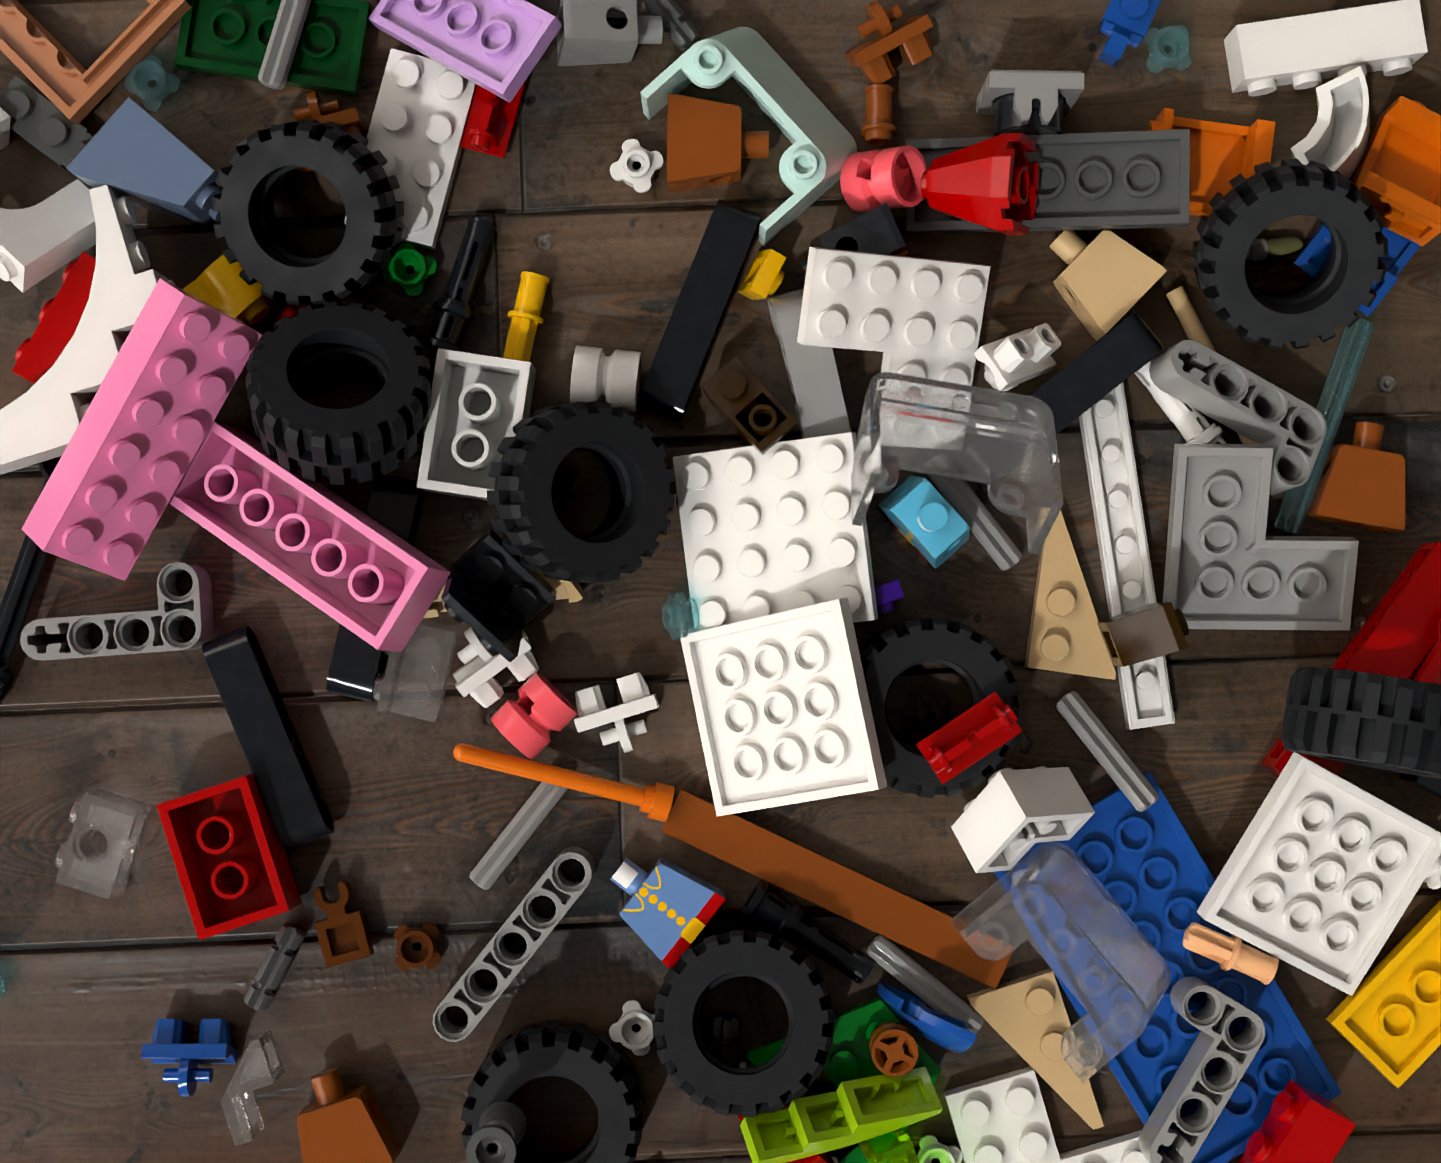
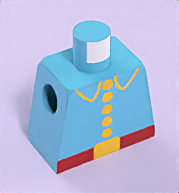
M910 475L877 505L878 509L934 570L969 540V525L933 485L923 477Z

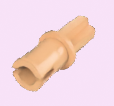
M1196 922L1191 923L1184 932L1182 945L1186 949L1218 962L1220 968L1224 971L1232 968L1261 981L1265 985L1269 984L1275 977L1279 959L1274 955H1269L1242 943L1241 938L1235 935L1228 937Z

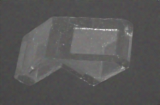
M271 1029L262 1031L250 1041L220 1101L235 1147L253 1141L264 1129L253 1090L274 1084L285 1073Z

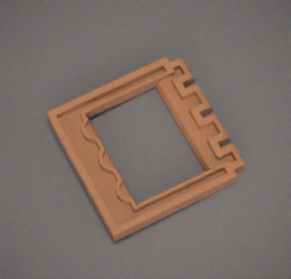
M0 0V50L69 120L78 125L181 19L191 6L186 0H146L150 5L86 70L17 0Z

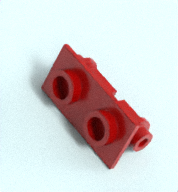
M526 80L511 103L477 85L462 137L461 148L505 159Z
M995 691L916 743V746L940 782L944 784L1023 731L1016 721L1018 719L1008 704L1005 705Z

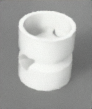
M577 345L572 364L570 403L606 401L610 403L612 408L623 407L629 411L636 412L641 376V352L615 350L611 356H606L602 348Z

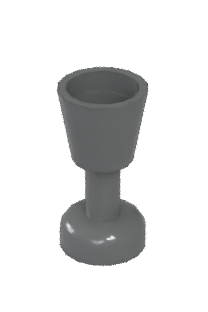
M501 1101L491 1104L481 1114L479 1129L475 1130L467 1143L466 1157L468 1163H514L517 1153L516 1145L524 1137L527 1128L526 1117L519 1107L513 1103Z

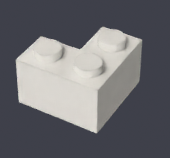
M1039 766L1034 769L1020 770L1004 768L995 772L988 779V785L977 798L966 804L964 813L951 828L975 873L1011 870L1035 843L1070 840L1095 811L1069 767L1047 768Z

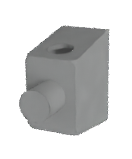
M560 0L556 17L562 25L556 35L558 66L627 63L632 61L638 44L662 43V17L637 15V0Z

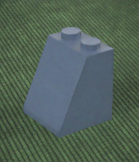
M130 97L124 101L66 167L92 188L106 184L121 195L127 196L132 205L210 227L215 221H221L220 212L212 210V196L222 193L223 187L215 182L218 173Z

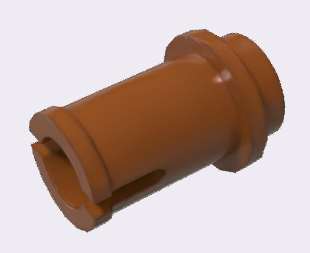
M887 84L869 85L865 87L864 91L866 96L865 125L861 127V135L865 137V144L869 146H888L892 144V137L897 134V127L893 125L892 95L894 94V89Z

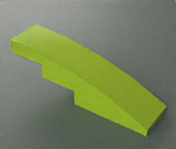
M926 1067L912 1069L903 1076L893 1077L882 1074L841 1082L835 1092L794 1099L787 1109L777 1110L772 1113H761L754 1117H744L740 1127L752 1163H786L850 1146L940 1114L943 1108Z

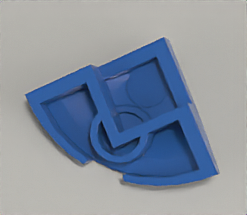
M880 981L878 982L876 991L886 1005L902 1021L925 1038L955 1053L965 1052L974 1044L977 1033L970 1023L928 1008L924 1001L916 995Z

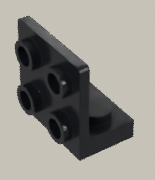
M490 529L451 565V573L447 578L442 600L450 616L459 623L464 624L466 622L479 634L481 643L489 652L494 655L501 654L507 661L512 662L518 656L523 628L556 599L557 591L536 571H531L520 564L521 557L519 555H511L502 544L503 540Z

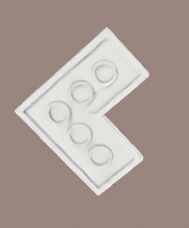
M809 247L797 343L807 346L883 352L871 442L887 446L962 450L976 363L974 353L978 350L991 266Z
M1031 1066L944 1091L964 1163H1149L1139 1148V1136L1142 1130L1059 1154L1037 1077Z

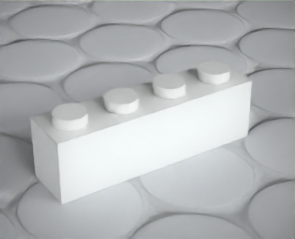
M1399 0L1239 24L1224 39L1232 93L1248 91L1249 96L1269 94L1277 89L1276 86L1293 84V88L1296 90L1311 88L1321 84L1322 79L1339 77L1361 66L1365 77L1369 72L1382 70L1384 76L1399 75L1412 70V65L1428 52L1420 0Z

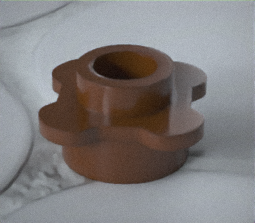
M431 922L425 923L422 927L410 928L408 925L403 924L396 928L393 935L395 941L398 942L396 946V965L404 971L424 965L429 969L438 966L442 958L440 952L437 951L436 938L440 934L439 928ZM416 942L422 945L419 951H416L413 947Z

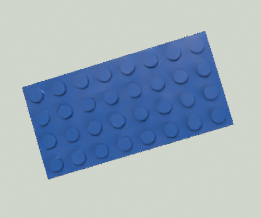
M1144 771L1142 774L1159 796L1157 802L1142 812L1137 811L1120 788L1117 787L1091 803L1095 813L1070 840L1035 843L1011 870L993 873L1144 1126L1201 1030L1180 1016L1171 1004L1170 993L1178 980L1185 977L1202 979L1242 1003L1262 1019L1265 1026L1263 1043L1191 1162L1227 1163L1245 1152L1250 1136L1259 1130L1271 1111L1273 1100L1280 1092L1284 1091L1291 1079L1329 1101L1342 1094L1274 978L1269 984L1265 985L1261 981L1232 968L1224 971L1220 968L1218 962L1188 950L1182 945L1186 928L1195 922L1228 937H1231L1233 934L1204 920L1197 913L1215 879L1153 775L1149 771ZM1241 939V940H1242V943H1244V944H1246V945H1249V946L1255 948L1254 945H1252V944L1248 943L1247 941ZM1197 992L1190 997L1188 1002L1189 1012H1196L1202 1009L1206 1002L1205 992ZM1245 1016L1235 1018L1230 1023V1036H1237L1244 1031L1246 1026ZM1218 1057L1209 1060L1204 1069L1206 1077L1214 1076L1221 1070L1222 1058ZM1194 1098L1185 1101L1181 1106L1180 1116L1188 1117L1194 1114L1198 1107V1099ZM1174 1122L1171 1124V1129L1174 1127L1180 1134L1183 1132ZM1161 1144L1158 1147L1159 1152L1161 1150L1169 1152L1172 1149V1145L1167 1147Z

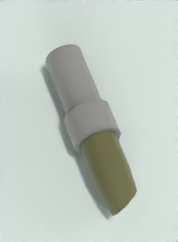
M1293 236L1268 240L1264 238L1255 239L1247 253L1246 261L1249 263L1266 261L1270 257L1292 253L1302 249L1303 243L1299 238Z

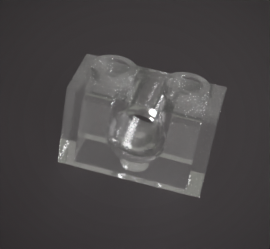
M102 789L85 792L83 797H79L76 800L70 813L69 821L74 825L69 840L61 845L56 856L55 867L59 868L55 883L106 899L124 893L152 805ZM96 830L103 833L107 839V848L104 853L98 852L93 846L92 836Z

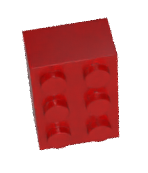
M253 774L156 805L199 940L290 911L302 903L284 845L278 836Z

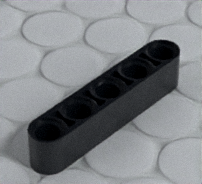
M718 200L640 392L637 407L676 423L681 422L758 232L762 215L724 200Z
M1135 311L960 451L956 457L983 491H986L1165 348L1164 345Z
M378 473L372 487L366 515L414 546L424 504L425 491L417 488V481ZM340 624L327 677V692L374 702L380 689L389 651L377 650Z
M245 625L203 643L202 650L205 661L275 829L288 851H293L333 834L335 829L331 813L253 630L248 625Z

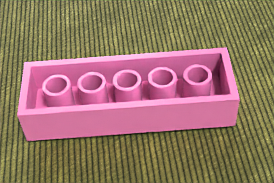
M160 278L31 510L22 530L44 552L125 581L262 334L238 318Z
M214 420L169 501V504L377 650L402 652L451 573L321 483L302 478L301 470L291 473L281 467L278 458L270 457L259 441L240 428Z

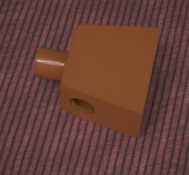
M668 94V192H681L741 181V158H769V131L741 130L742 107L738 105L678 94Z
M1356 422L1352 445L1338 444L1326 449L1303 510L1302 518L1383 533L1404 531L1405 458L1401 454L1380 451L1384 432L1383 425L1371 422Z
M338 1068L328 1069L312 1076L310 1079L318 1101L306 1105L297 1115L303 1163H394L401 1152V1148L371 1089L364 1085L345 1091Z

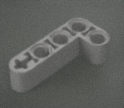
M804 289L768 297L769 312L776 337L780 341L802 439L851 432L833 348L807 346L797 343Z
M1191 339L1175 344L1152 359L1149 367L1150 378L1160 390L1258 444H1267L1273 447L1269 496L1291 490L1307 482L1327 429L1323 415L1316 408L1205 345ZM1215 383L1218 384L1221 393L1217 390ZM1278 466L1282 472V476L1278 471Z
M170 563L162 568L157 578L158 610L33 620L21 632L20 643L22 650L32 659L44 661L200 649L202 644L210 641L214 635L210 575L205 568L198 564ZM187 571L192 577L193 585L190 592L183 596L177 590L176 582L179 575ZM186 617L191 618L196 626L195 635L188 642L180 636L179 632L180 624ZM141 620L149 628V638L143 645L139 644L134 637V628ZM95 624L101 628L103 633L102 642L97 648H94L88 639L89 630ZM51 634H67L68 643L45 645L44 638Z
M1185 977L1178 980L1170 993L1171 1004L1174 1010L1191 1025L1201 1030L1140 1133L1139 1148L1149 1163H1191L1265 1037L1264 1023L1257 1014L1197 977ZM1197 992H1205L1206 1002L1202 1009L1196 1012H1189L1188 1002L1190 997ZM1245 1016L1246 1026L1244 1031L1237 1036H1230V1023L1235 1018ZM1221 1057V1070L1214 1076L1206 1077L1204 1074L1206 1064L1213 1058ZM1189 1099H1198V1107L1194 1114L1188 1117H1181L1180 1109L1182 1104ZM1173 1122L1183 1131L1181 1134L1174 1127L1173 1129L1170 1128ZM1161 1144L1167 1147L1172 1145V1149L1169 1152L1164 1150L1157 1151Z

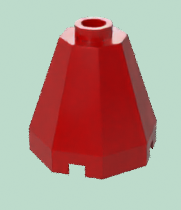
M1003 133L933 159L928 170H925L921 177L922 197L927 199L929 207L1008 236H1026L1029 227L1022 223L1024 220H1033L1037 212L1040 177L1038 162H1029L1027 152H1036L1035 142L1023 133Z

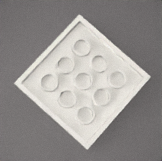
M856 432L777 442L763 455L753 446L673 457L694 632L840 598H848L853 622L878 619Z
M848 598L835 599L680 635L717 817L874 791L887 787Z
M1293 752L1198 908L1197 913L1204 920L1352 996L1440 856L1441 832L1304 756Z

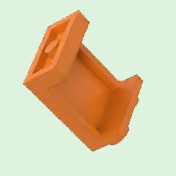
M1400 96L1379 116L1368 141L1364 156L1351 182L1371 201V206L1380 214L1385 228L1422 247L1441 233V115L1427 109L1424 104Z
M1164 108L1155 121H1149L1146 131L1190 129L1189 215L1209 217L1213 211L1209 202L1217 192L1225 196L1233 189L1229 183L1231 179L1240 173L1247 179L1256 174L1254 166L1265 162L1271 163L1276 122L1257 119L1248 127L1175 117L1174 109Z

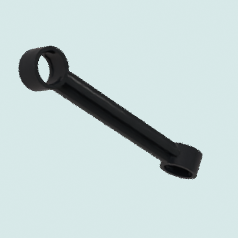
M54 458L39 463L40 471L46 478L42 491L54 471ZM27 534L25 535L0 605V704L10 689L14 674L11 661L50 554L44 552Z

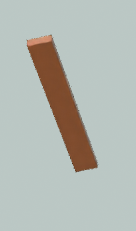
M682 788L661 830L665 834L992 988H997L1015 949L1013 944L737 814L717 817L714 803Z

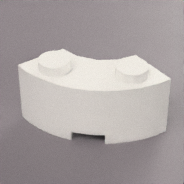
M1361 66L1316 87L1317 121L1308 135L1291 148L1292 159L1297 158L1303 165H1307L1311 160L1325 164L1331 171L1335 172L1337 170L1348 179L1353 175L1364 156L1370 133L1368 86Z

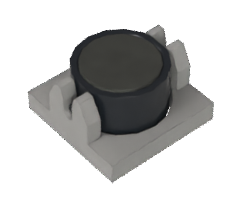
M991 70L976 98V114L994 115V136L1003 133H1023L1025 135L1063 134V116L1068 115L1083 92L1085 73H1082V71Z

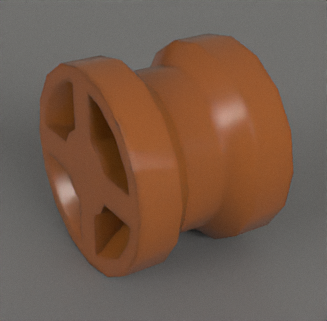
M895 1021L884 1022L876 1026L868 1042L869 1052L876 1068L883 1074L893 1077L903 1076L910 1072L916 1065L919 1055L918 1045L910 1030L902 1023ZM897 1037V1039H896L895 1042H891V1043H889V1044H887V1043L884 1042V1041L889 1042V1041L895 1040V1038Z

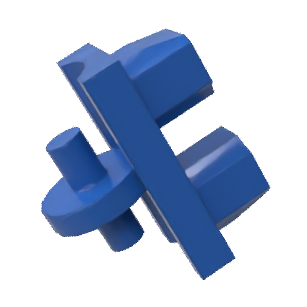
M157 1019L152 1044H142L141 1058L151 1059L153 1064H179V1068L164 1069L163 1081L164 1083H178V1091L181 1096H193L196 1091L197 1082H212L213 1069L198 1068V1064H237L238 1049L230 1045V1022L227 1020L201 1019L199 1043L184 1044L186 1021L181 1019Z

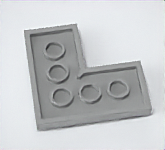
M1174 444L1163 603L1171 602L1174 609L1179 608L1186 619L1189 629L1350 631L1359 541L1354 537L1266 536L1273 447L1270 445Z

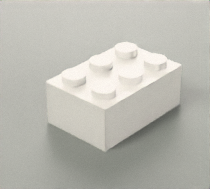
M438 348L431 390V405L428 413L429 420L424 435L417 488L430 493L487 501V490H495L496 478L488 476L491 462H501L503 457L502 454L498 453L497 448L503 438L514 437L516 434L513 432V426L523 418H529L536 376V369L531 362Z

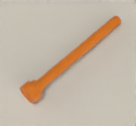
M465 743L456 745L453 750L454 758L457 761L639 806V811L647 813V818L662 822L667 821L673 802L674 786L655 782L654 786L646 784L644 788Z

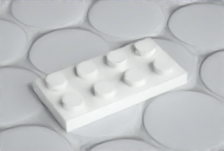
M391 48L366 138L369 140L366 147L371 152L380 150L388 161L382 166L387 176L395 174L400 188L393 191L396 201H404V216L397 219V226L403 229L401 242L435 250L462 150L460 145L477 84L431 58Z

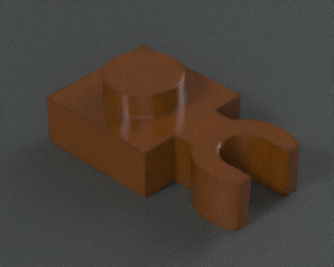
M347 879L337 883L340 892L338 901H331L327 898L324 886L315 888L313 892L315 904L326 913L327 917L314 923L326 968L374 954L363 908L354 911L349 910L348 903L352 897V888Z

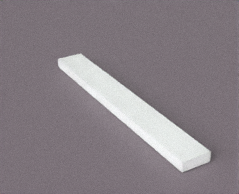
M1123 382L1079 416L1109 618L1146 604L1157 603ZM1165 655L1125 667L1117 666L1126 729L1132 730L1175 723Z

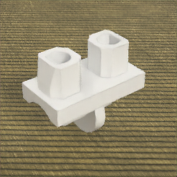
M1047 323L1036 326L1034 329L1029 328L985 344L974 355L978 361L985 363V380L994 389L1008 391L1022 382L1048 373L1057 364L1051 354L1061 346V341Z
M470 627L464 631L465 637L470 644L457 653L465 665L455 671L453 676L457 681L455 687L463 697L470 694L484 708H487L504 694L502 686L494 677L497 673L508 667L516 679L521 682L537 672L539 667L524 630L522 631L518 656L512 662H509L501 654L494 655L489 652L481 643L479 634Z
M641 672L616 679L623 703L609 708L606 707L600 684L576 691V707L579 717L575 718L574 722L577 732L614 722L616 728L600 732L603 746L620 741L624 753L634 751L631 737L647 733L644 719L627 724L625 718L656 709L660 706L656 693L650 694L649 687Z

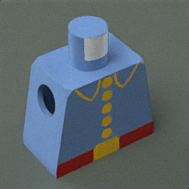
M626 857L610 878L612 882L630 895L621 908L620 916L669 969L675 966L681 958L680 956L689 948L726 900V893L723 890L664 858H660L650 872L647 873Z

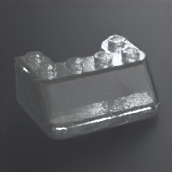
M1052 841L1040 845L950 920L975 953L987 960L1003 959L1028 940L1088 1012L1066 1030L1060 1044L1063 1059L1083 1083L1144 1032L1170 984L1171 972L1167 962L1075 851L1061 842Z

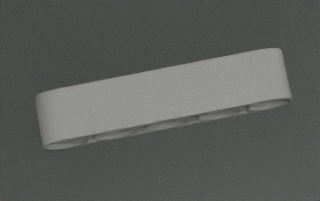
M580 847L564 849L453 986L433 1014L434 1030L440 1038L450 1042H457L465 1039L474 1030L587 888L595 872V863L588 851ZM567 859L580 861L585 869V877L576 882L567 880L562 875L561 863ZM540 895L551 898L555 903L556 913L548 918L540 917L533 910L532 900ZM510 932L522 935L527 944L526 950L519 954L508 951L503 942L504 935ZM480 969H488L493 972L497 978V987L491 990L479 987L475 981V972ZM459 1006L464 1009L468 1016V1023L462 1026L452 1024L447 1019L446 1008Z

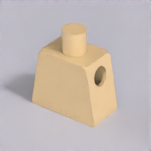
M1104 229L1089 245L1073 230H1064L1049 246L1068 265L1053 281L1054 286L1096 341L1103 337L1167 271L1162 265L1107 229Z

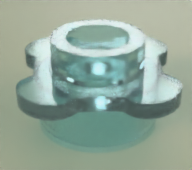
M1177 25L1164 27L1161 30L1151 28L1147 31L1143 42L1148 46L1149 58L1146 61V67L1150 72L1157 74L1163 69L1168 68L1184 71L1189 67L1192 57L1188 54L1190 47L1189 32L1185 27ZM1164 46H1170L1171 52H1164Z
M149 56L143 62L134 66L130 75L125 79V88L129 93L137 94L143 100L144 108L154 112L161 109L162 101L170 93L179 91L180 80L175 74H168L162 68V61L159 58ZM151 80L156 81V86L153 88L149 87Z
M677 592L675 596L669 595L667 602L662 608L663 626L666 631H669L672 640H678L679 636L680 638H686L688 633L696 632L698 629L699 612L697 603L693 597H685L683 592Z

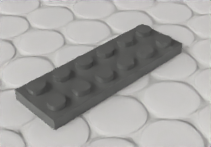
M1190 129L1026 135L1034 140L1036 152H1027L1029 162H1038L1040 171L1037 212L1033 220H1024L1022 223L1029 227L1028 231L1189 226ZM995 136L907 140V145L918 149L923 155L928 170L933 159ZM923 199L916 206L906 208L907 235L997 232L929 207L927 199Z

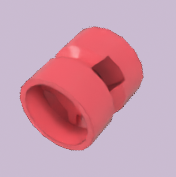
M910 145L850 154L845 159L840 175L841 191L846 203L852 210L857 212H868L886 202L890 209L918 205L924 199L921 194V177L923 172L927 170L923 155L917 148Z
M535 672L518 689L519 699L517 701L507 700L490 718L500 733L531 760L551 742L550 732L552 730L560 732L578 714V711L570 701L538 672Z

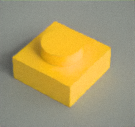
M773 249L758 251L737 292L751 300L766 299L767 295L772 296L784 278V271L780 269L787 257Z

